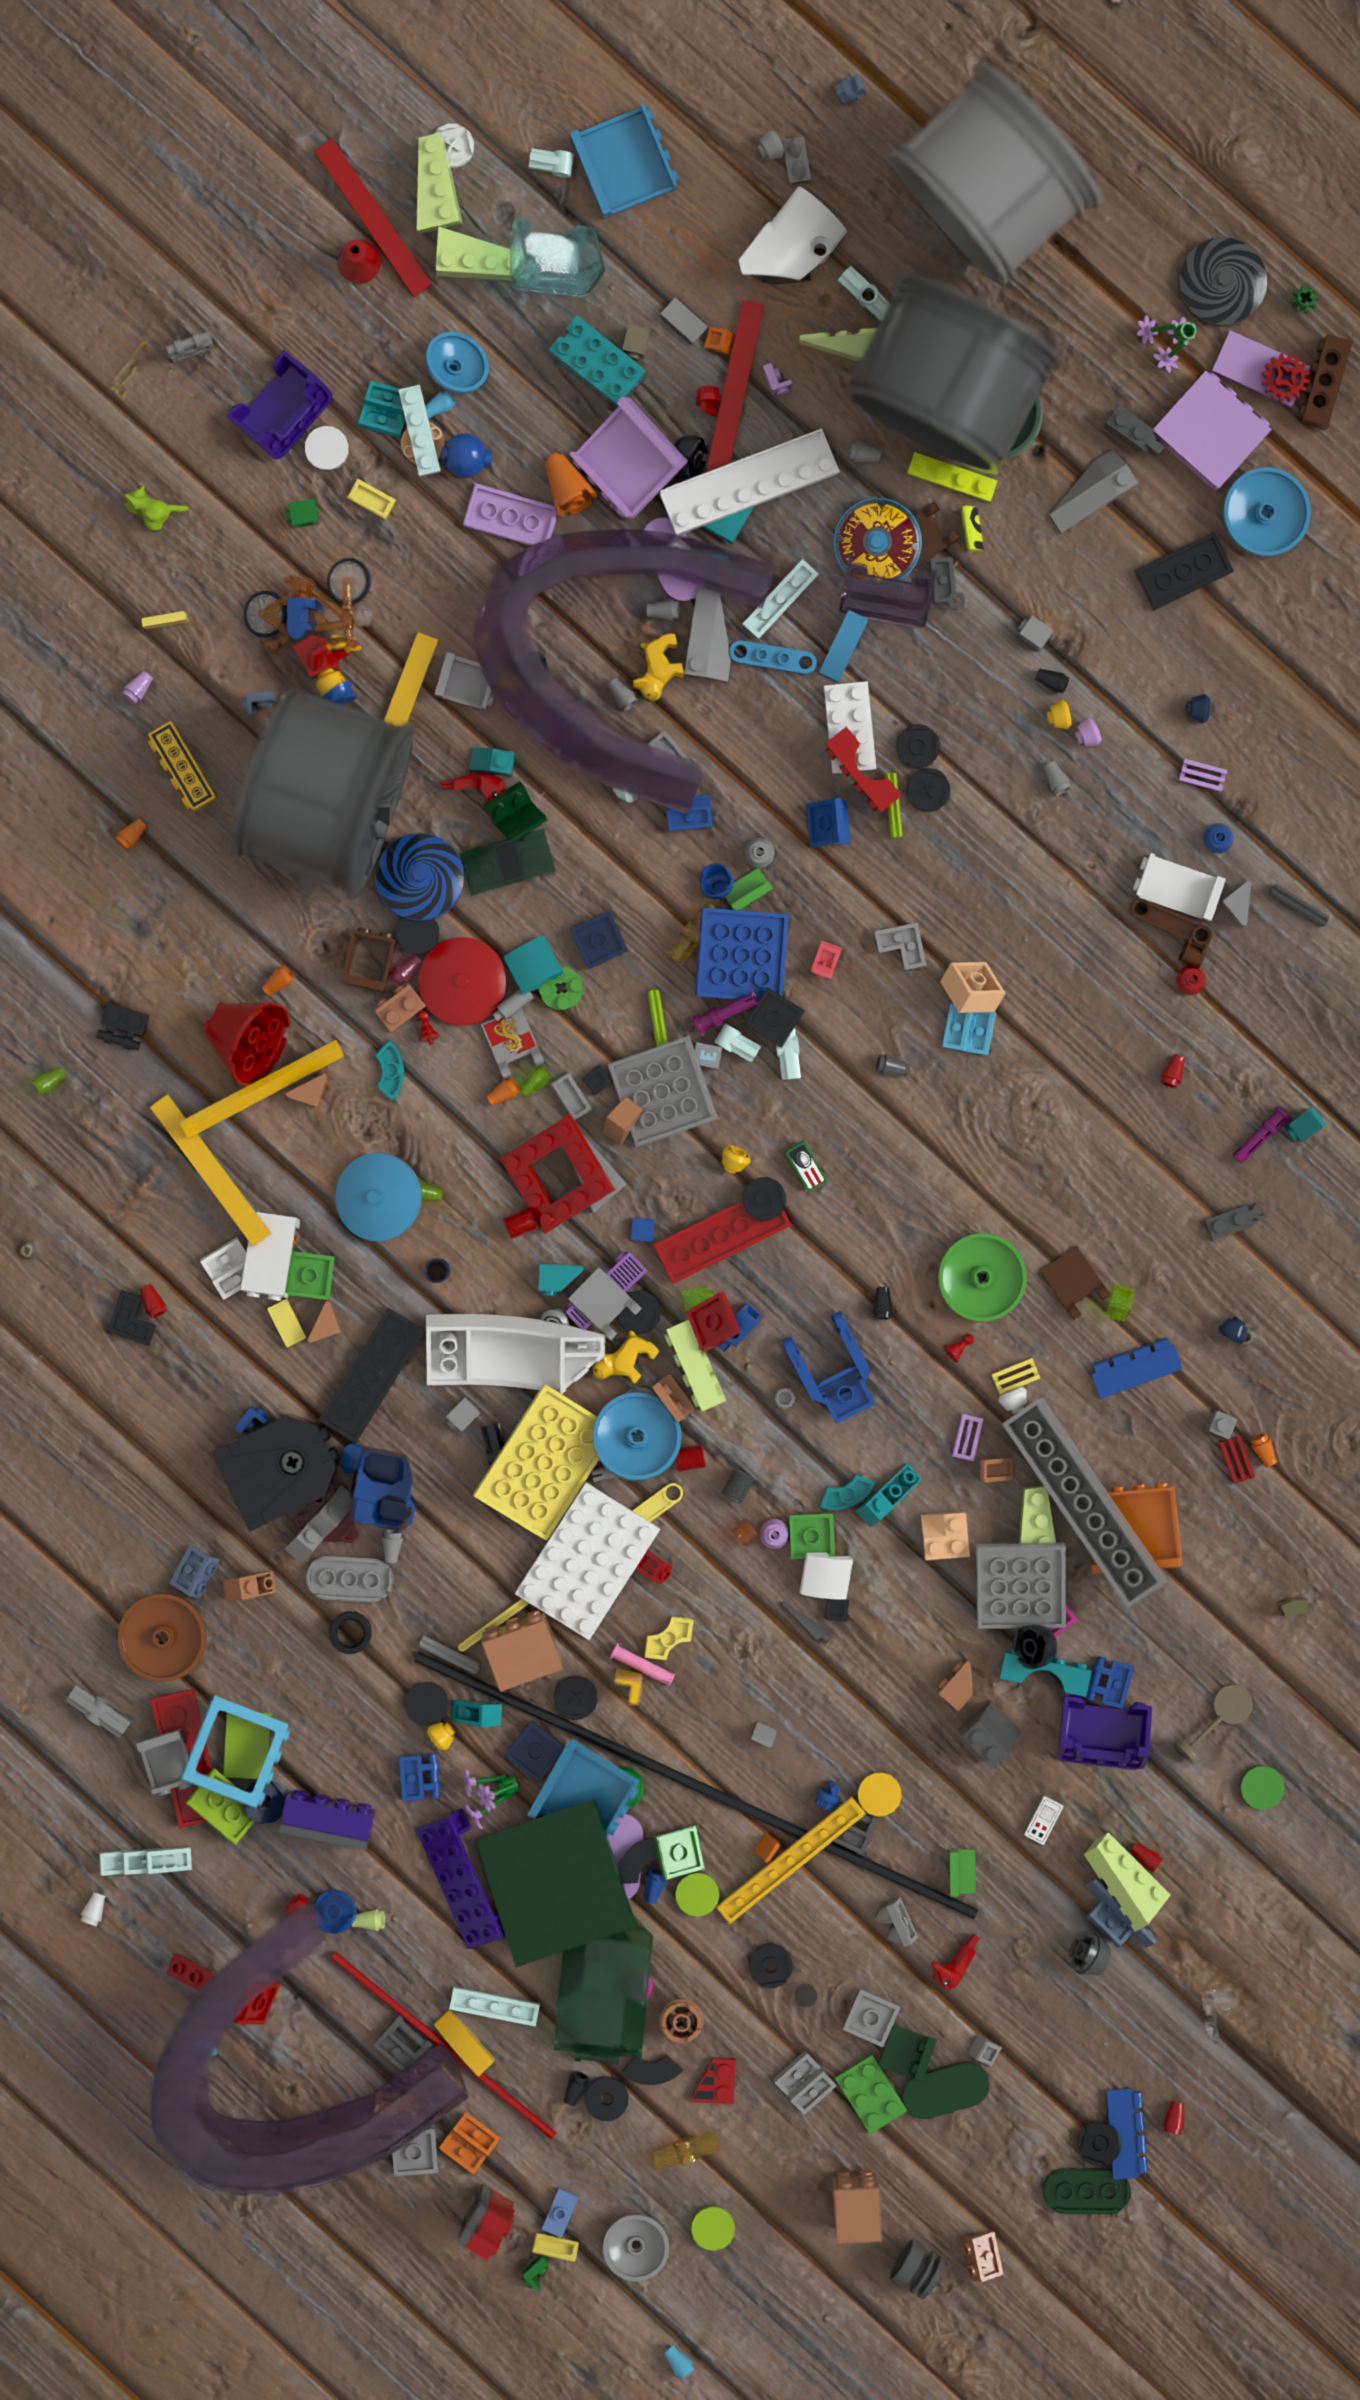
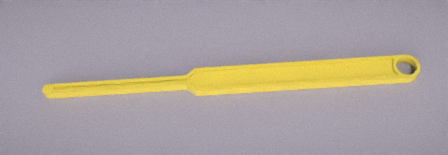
M669 1483L632 1511L651 1522L681 1500L683 1496L682 1487L677 1483ZM670 1486H676L680 1490V1496L676 1500H671L666 1495V1490ZM520 1599L461 1642L458 1649L462 1652L482 1639V1633L485 1632L487 1627L501 1625L527 1606L529 1602Z

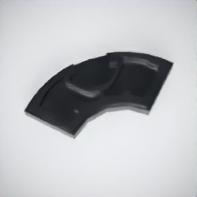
M654 1837L646 1838L634 1844L620 1860L618 1870L623 1884L638 1883L639 1874L643 1867L651 1861L658 1860Z
M668 2055L656 2061H646L635 2056L621 2071V2074L639 2084L657 2085L674 2079L683 2069Z

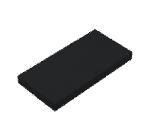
M1215 532L1135 570L1153 611L1234 572Z

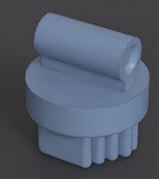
M859 74L854 75L852 79L846 77L835 86L837 95L843 104L859 100L860 95L866 92L862 77Z

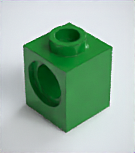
M315 499L288 503L289 510H285L287 522L292 523L294 529L320 524Z

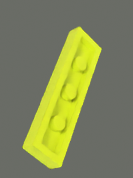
M914 452L907 472L910 476L989 503L998 480Z

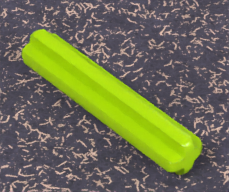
M886 773L885 779L889 778L898 790L896 773ZM898 798L888 807L891 838L902 837Z
M658 989L648 991V999L657 1047L668 1042L660 993Z

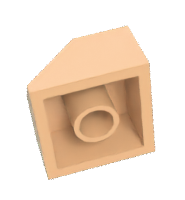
M987 962L951 963L940 981L959 1013L995 1012L1006 994Z
M965 1511L920 1514L925 1560L970 1557Z

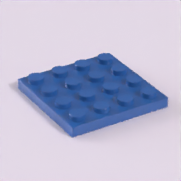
M701 908L695 996L739 999L754 992L757 996L755 1000L758 999L759 1001L767 987L783 996L789 914Z

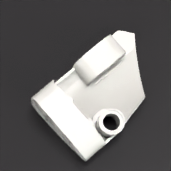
M798 187L774 219L765 225L739 259L742 275H765L801 280L819 264L827 261L829 255L847 233V230L818 199L804 188ZM822 248L825 254L818 256L814 253V249Z

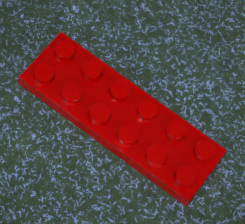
M743 1201L655 1243L654 1247L674 1284L792 1225L784 1210L778 1217L769 1221L755 1219L746 1212Z
M190 1689L151 1698L150 1701L158 1735L181 1728L190 1755L202 1724L195 1690ZM205 1743L196 1766V1772L207 1776L212 1770L207 1743ZM195 1785L179 1790V1787L171 1789L179 1828L207 1822L185 1803L197 1788Z

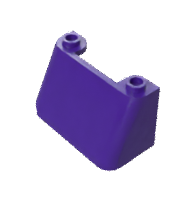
M285 350L273 361V371L277 375L250 406L247 407L245 404L239 403L233 406L226 415L236 427L274 459L282 458L329 405L332 399L331 391L318 376Z
M1079 1695L1064 1696L1057 1759L1064 1762L1131 1770L1143 1769L1150 1753L1152 1706H1146L1142 1702H1135L1128 1710L1085 1705V1701Z

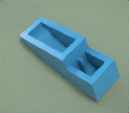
M848 610L819 671L820 674L837 682L840 681L869 619Z

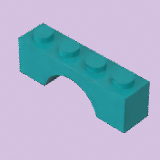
M1010 1648L1009 1651H1003L998 1675L1000 1679L1022 1683L1030 1673L1038 1670H1047L1059 1677L1065 1693L1087 1696L1092 1673L1087 1668V1664L1074 1662V1665L1065 1663V1659L1054 1657L1044 1667L1028 1669L1017 1660L1019 1656L1017 1651L1014 1652L1013 1648Z

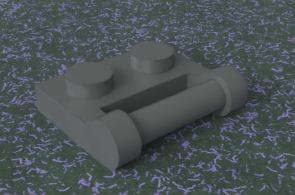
M840 1800L839 1805H837L836 1808L844 1802ZM865 1814L858 1821L868 1825L866 1831L852 1825L833 1841L863 1855L879 1818L874 1815L871 1817Z
M400 2015L394 2019L390 2026L373 2043V2046L405 2075L432 2045L428 2039L425 2041L408 2026ZM397 2028L420 2047L416 2052L394 2033Z

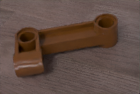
M1137 899L1132 902L1130 913L1133 917L1187 940L1179 955V961L1196 968L1201 966L1212 939V931L1209 927L1149 902L1146 899ZM1139 902L1146 906V912L1143 915H1138L1135 912V906ZM1199 929L1205 930L1207 934L1206 939L1202 942L1196 938V932Z

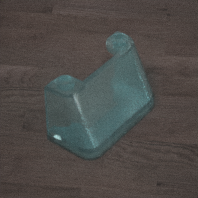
M515 218L510 227V279L513 288L570 296H585L594 289L606 271L594 227L581 225L575 227L568 236L532 232L533 226L530 220Z

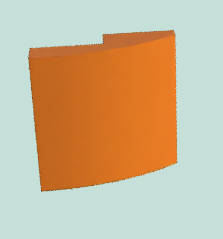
M465 2112L438 2149L474 2175L501 2138Z

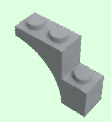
M340 1486L313 1518L293 1537L285 1547V1550L302 1563L313 1553L321 1541L337 1527L351 1509L353 1499L349 1497L350 1493L343 1486Z

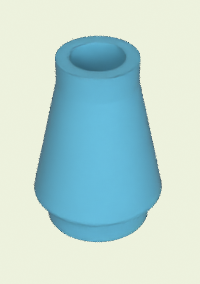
M448 390L440 391L425 405L428 419L453 410L452 407L456 403Z
M674 2345L663 2353L675 2376H678L681 2380L695 2369L692 2366L693 2362L676 2349Z

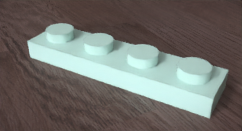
M416 385L399 389L419 477L439 473L441 470L421 387Z
M802 559L742 625L759 640L819 574Z
M454 1986L449 2009L536 2027L540 2003Z

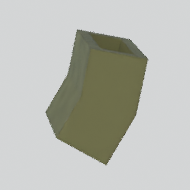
M1304 1597L1289 1598L1277 1603L1282 1616L1286 1619L1297 1614H1309L1308 1600Z

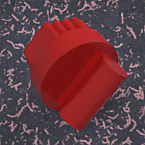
M713 385L701 386L697 389L696 405L700 407V411L712 417L716 416L718 411L715 407L721 404L719 388Z

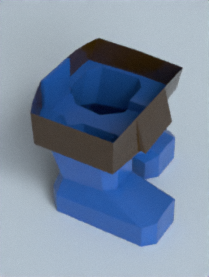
M353 1443L347 1445L343 1449L340 1467L344 1472L353 1474L349 1496L353 1499L349 1519L397 1531L406 1530L413 1523L416 1507L412 1499H410L414 1482L407 1456L398 1452Z

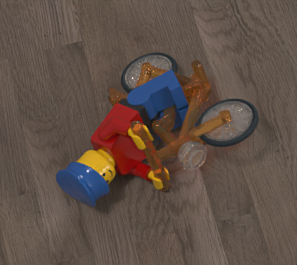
M345 558L336 562L330 569L327 577L328 591L334 600L343 604V609L316 589L313 579L308 577L301 579V577L292 575L284 577L285 583L291 584L292 590L281 597L271 591L258 592L248 600L244 609L246 626L256 636L268 638L279 632L282 633L276 640L263 644V648L270 649V652H275L283 648V643L291 641L309 676L318 679L316 687L322 697L321 699L341 706L349 704L357 699L358 696L353 694L352 682L345 681L342 673L338 671L340 669L338 663L343 658L349 656V652L357 653L362 648L361 644L357 642L358 639L353 638L354 626L367 627L370 625V620H372V615L368 608L360 605L355 609V604L362 601L368 594L371 586V577L364 563L354 558ZM325 606L341 620L328 622L318 610L324 611ZM344 629V637L342 635H333L327 639L323 633Z

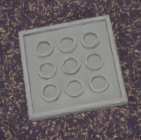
M690 1035L607 1064L620 1102L625 1097H628L644 1109L630 1131L635 1147L718 1119Z
M1065 1543L976 1544L977 1629L1023 1628L1031 1624H1039L1047 1628H1066Z

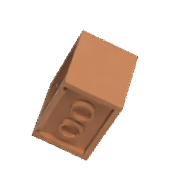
M534 1610L527 1613V1617L509 1619L505 1625L499 1627L492 1625L487 1627L485 1632L482 1633V1644L500 1692L563 1670L562 1657L545 1612Z
M861 2170L859 2174L840 2171L837 2172V2175H832L834 2225L837 2244L882 2242L879 2186L876 2173H872L871 2170Z

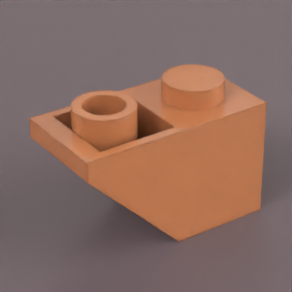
M273 1571L222 1580L226 1601H240L276 1593Z
M967 1659L963 1662L959 1660L952 1668L954 1673L949 1679L945 1677L937 1686L940 1688L937 1691L938 1694L957 1711L973 1695L971 1663Z

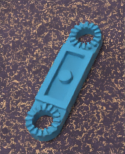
M739 640L734 642L729 651L731 659L736 663L792 673L810 674L815 670L817 664L815 656L810 652ZM738 646L745 647L747 650L746 656L743 658L736 657L734 654L735 648ZM803 657L810 658L812 666L808 669L801 668L799 665L800 659Z

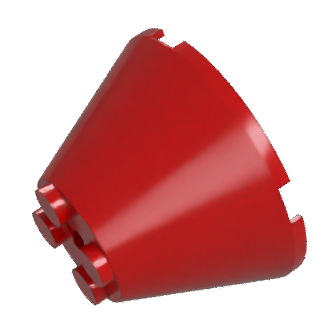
M220 1002L216 1006L210 1020L205 1022L203 1031L206 1033L208 1042L232 1078L242 1085H250L251 1081L264 1078L277 1063L287 1042V1038L284 1035L286 1027H290V1020L286 1008L275 1002L226 1004Z

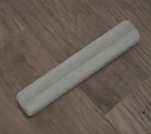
M423 1636L418 1646L473 1674H476L480 1667L479 1662L426 1636Z

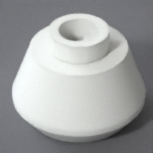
M1018 1387L999 1396L998 1402L1006 1411L1011 1410L1013 1414L1024 1409V1405L1027 1404V1390L1023 1387Z

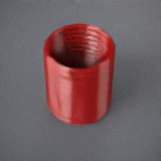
M529 1207L526 1210L524 1209L503 1218L511 1239L538 1229Z
M701 1444L679 1449L675 1459L678 1472L706 1467Z

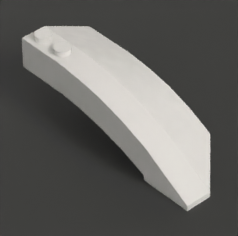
M488 1314L426 1315L427 1385H495L540 1390L545 1383L563 1394L566 1388L586 1374L596 1361L599 1362L605 1357V1335L565 1324L562 1325L556 1322H545L544 1320Z

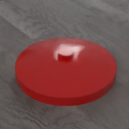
M466 937L452 938L435 946L425 957L418 978L419 992L429 1011L446 1023L460 1026L473 1025L490 1017L497 1010L496 1007L502 1002L507 985L505 968L496 952L485 943Z

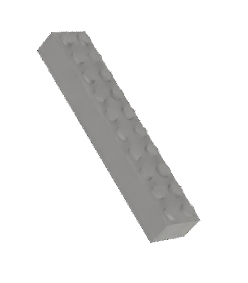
M1043 1398L1035 1400L1002 1424L1127 1608L1135 1605L1168 1582V1579Z

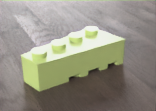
M441 133L420 137L418 148L417 232L423 234L438 230V226L448 228L461 225L463 222L444 136Z
M438 226L437 276L525 282L526 255L524 253Z
M1044 1485L1023 1488L1019 1543H1056L1048 1491Z
M1109 1832L1096 1839L1084 1854L1098 1877L1107 1884V1891L1111 1897L1115 1896L1121 1905L1119 1909L1124 1916H1128L1132 1922L1131 1927L1135 1932L1148 1925L1169 1898L1170 1894Z

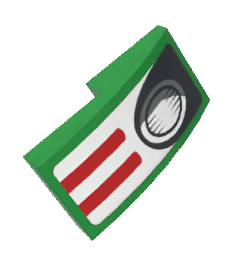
M804 1140L784 1151L808 1192L827 1181Z

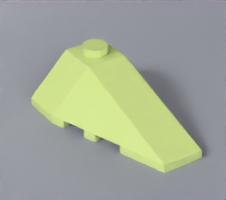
M877 328L859 329L860 332L857 334L840 331L835 333V336H831L830 333L800 335L799 344L860 362Z

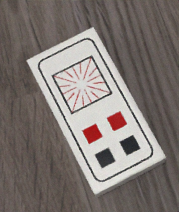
M1043 1795L1024 1835L1044 1845L1064 1806Z

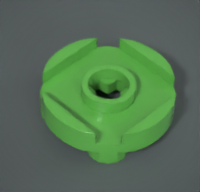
M561 967L563 975L544 982L542 987L539 988L542 1000L552 1009H570L582 997L583 984L577 972L569 967ZM557 983H566L565 988L567 992L557 994L555 985Z

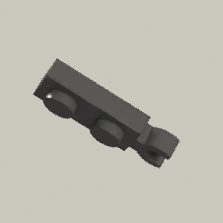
M1263 1203L1255 1204L1251 1210H1248L1247 1205L1206 1219L1205 1223L1211 1240L1213 1241L1254 1226L1252 1219L1263 1220L1267 1218V1214L1261 1216L1257 1214V1209L1262 1207Z

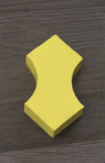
M672 1616L669 1625L664 1631L655 1635H647L644 1658L666 1660L670 1650L675 1645L681 1642H690L694 1619Z

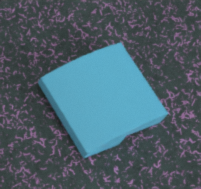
M950 1004L942 1047L988 1056L996 1012L959 1013L955 1005Z

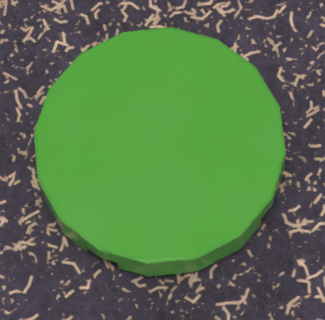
M1265 1765L1255 1766L1247 1770L1240 1783V1791L1245 1802L1251 1807L1260 1810L1276 1806L1283 1798L1285 1791L1281 1775L1272 1767Z

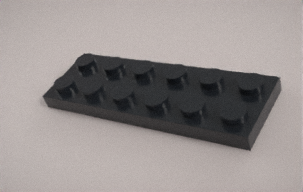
M388 1308L322 1413L319 1421L354 1443H357L426 1330Z

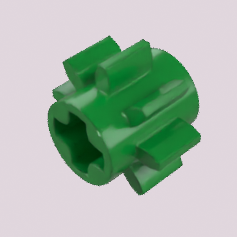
M1302 285L1300 292L1293 291L1292 294L1296 298L1291 300L1290 304H1295L1297 307L1295 312L1304 310V313L1307 314L1309 307L1312 309L1316 308L1317 305L1313 301L1317 300L1319 295L1313 294V287L1309 290L1305 289V286ZM1304 296L1308 297L1305 303L1301 302Z

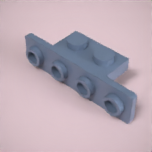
M1093 1879L1084 1885L1099 1900L1086 1917L1117 1948L1121 1947L1131 1934L1146 1948L1157 1942L1149 1929L1143 1927L1136 1932L1131 1927L1132 1922L1119 1909L1121 1905L1115 1896L1111 1897L1106 1890V1886L1101 1881Z

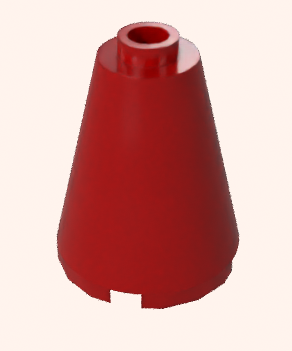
M362 239L351 240L338 253V269L341 275L351 283H367L374 279L380 271V253L369 241Z

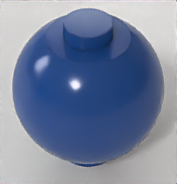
M462 433L453 436L446 446L442 447L441 459L444 460L447 469L455 476L470 478L479 474L483 467H490L492 451L485 449L484 443L475 435Z

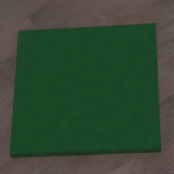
M595 1798L475 1840L516 1968L637 1926Z

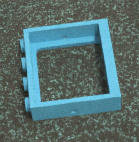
M214 1695L180 1780L251 1808L262 1805L266 1795L263 1789L265 1784L269 1785L274 1772L271 1769L273 1764H277L281 1757L282 1751L279 1748L281 1743H286L290 1730H287L289 1724ZM218 1711H224L273 1730L275 1733L254 1790L251 1793L196 1772L197 1763Z

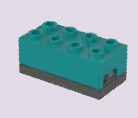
M577 315L566 328L564 339L560 336L549 349L552 359L615 409L619 407L617 402L621 397L630 398L646 378V370Z

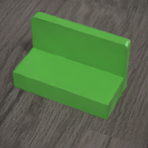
M757 868L733 883L731 892L725 898L733 910H742L772 891L773 888L761 870Z
M949 1849L950 1897H959V1894H974L976 1892L975 1850Z

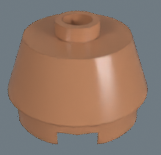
M679 1999L672 2001L661 2012L660 2028L663 2034L672 2042H691L699 2036L703 2029V2014L700 2008L689 2000Z

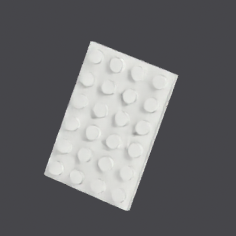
M585 1482L520 1583L515 1594L590 1640L657 1536L660 1528Z

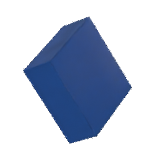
M633 1218L631 1240L653 1242L655 1220Z

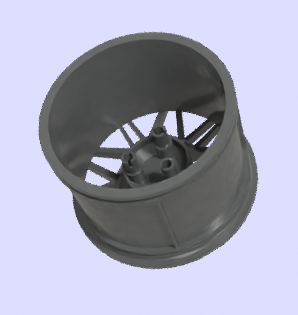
M899 274L895 280L896 294L893 296L857 369L849 381L850 386L846 387L844 394L862 411L917 444L967 467L990 474H998L1044 383L1049 378V374L1052 370H1057L1061 367L1063 362L1061 356L1032 331L1008 316L991 309L988 305L938 282L916 275Z
M294 688L288 689L280 699L268 722L247 778L235 825L234 852L238 855H244L246 858L255 859L325 883L336 889L340 887L345 892L346 898L350 900L357 898L366 885L376 864L388 827L392 822L398 805L413 748L414 724L405 722L402 726L398 724L394 726L393 722L367 715L312 696L303 691L298 692Z

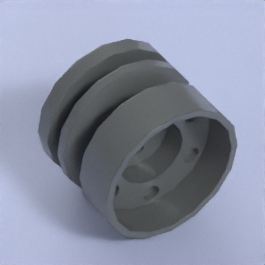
M912 2239L905 2245L898 2256L889 2279L902 2288L911 2281L910 2293L914 2294L917 2292V2296L923 2300L937 2285L945 2265V2258L942 2256L936 2258V2253L933 2251L929 2252L924 2258L925 2246Z

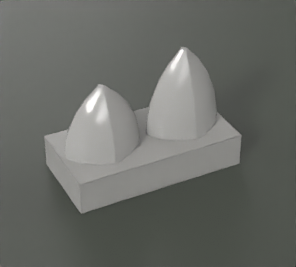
M804 136L782 140L789 185L811 182Z
M901 1897L892 1900L876 1915L875 1921L883 1924H894L895 1927L892 1928L887 1938L891 1942L903 1944L906 1947L913 1944L918 1938Z

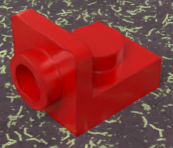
M647 1550L635 1569L653 1582L662 1584L669 1578L673 1566Z

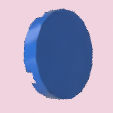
M337 1889L328 1890L319 1895L313 1907L314 1921L317 1926L324 1932L332 1934L342 1933L349 1929L354 1923L357 1913L356 1904L351 1895Z

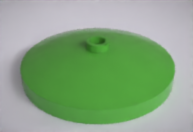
M978 1233L961 1238L947 1250L940 1263L938 1282L945 1302L954 1312L969 1320L986 1322L1007 1315L1018 1305L1026 1289L1027 1271L1022 1256L1010 1242L997 1235ZM984 1273L986 1276L985 1280L979 1281L978 1274Z

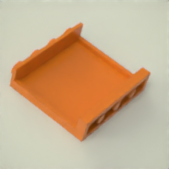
M1168 1482L1155 1483V1487L1146 1488V1484L1133 1485V1489L1126 1490L1124 1486L1111 1487V1491L1107 1492L1159 1568H1172L1183 1565L1175 1485L1168 1486ZM1094 1560V1564L1091 1565L1092 1574L1103 1573Z

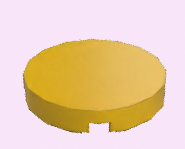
M873 1772L861 1781L858 1789V1800L868 1814L877 1817L887 1816L894 1812L900 1804L902 1798L901 1788L897 1780L890 1774Z

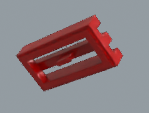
M1238 1435L1219 1442L1233 1484L1254 1478L1255 1475L1241 1436ZM1235 1441H1237L1246 1469L1248 1471V1474L1246 1475L1243 1471L1240 1459L1238 1457L1236 1448L1233 1443ZM1229 1444L1231 1452L1233 1454L1235 1463L1240 1474V1477L1238 1478L1236 1477L1227 1449L1225 1447V1445Z

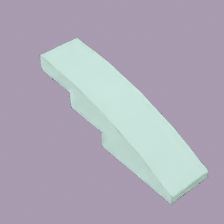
M191 1848L100 1852V1875L154 1874L192 1870Z

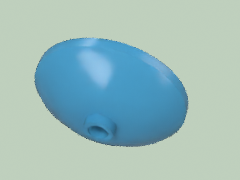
M459 332L441 333L432 339L426 349L425 362L430 375L440 386L451 392H473L482 386L488 376L489 363L484 350L474 339Z

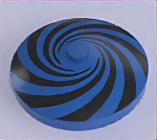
M410 834L397 839L385 849L377 864L376 885L383 903L390 911L406 920L424 922L443 916L457 903L463 890L464 871L458 854L447 842L430 834Z

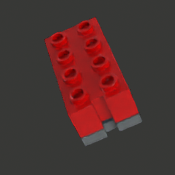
M483 2184L461 2222L457 2244L464 2248L466 2247L467 2250L486 2261L491 2256L495 2257L501 2247L502 2236L506 2238L512 2229L513 2214L515 2212L513 2209L514 2202Z

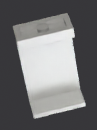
M1150 853L1148 857H1143L1140 869L1143 870L1141 878H1136L1132 889L1136 891L1135 897L1146 899L1149 902L1207 922L1212 921L1226 880L1225 878L1213 877L1155 857L1153 853Z
M256 1212L272 1234L255 1247L248 1241L241 1290L247 1292L246 1296L259 1298L261 1294L268 1295L269 1300L281 1301V1297L288 1298L285 1290L295 1229H299L300 1220L296 1217Z

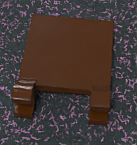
M935 501L914 516L921 531L922 549L919 560L912 571L960 539L955 530L946 537H943L931 520L930 516L940 510Z
M1077 1246L1041 1270V1273L1073 1320L1082 1315L1075 1304L1096 1290L1102 1300L1111 1295Z

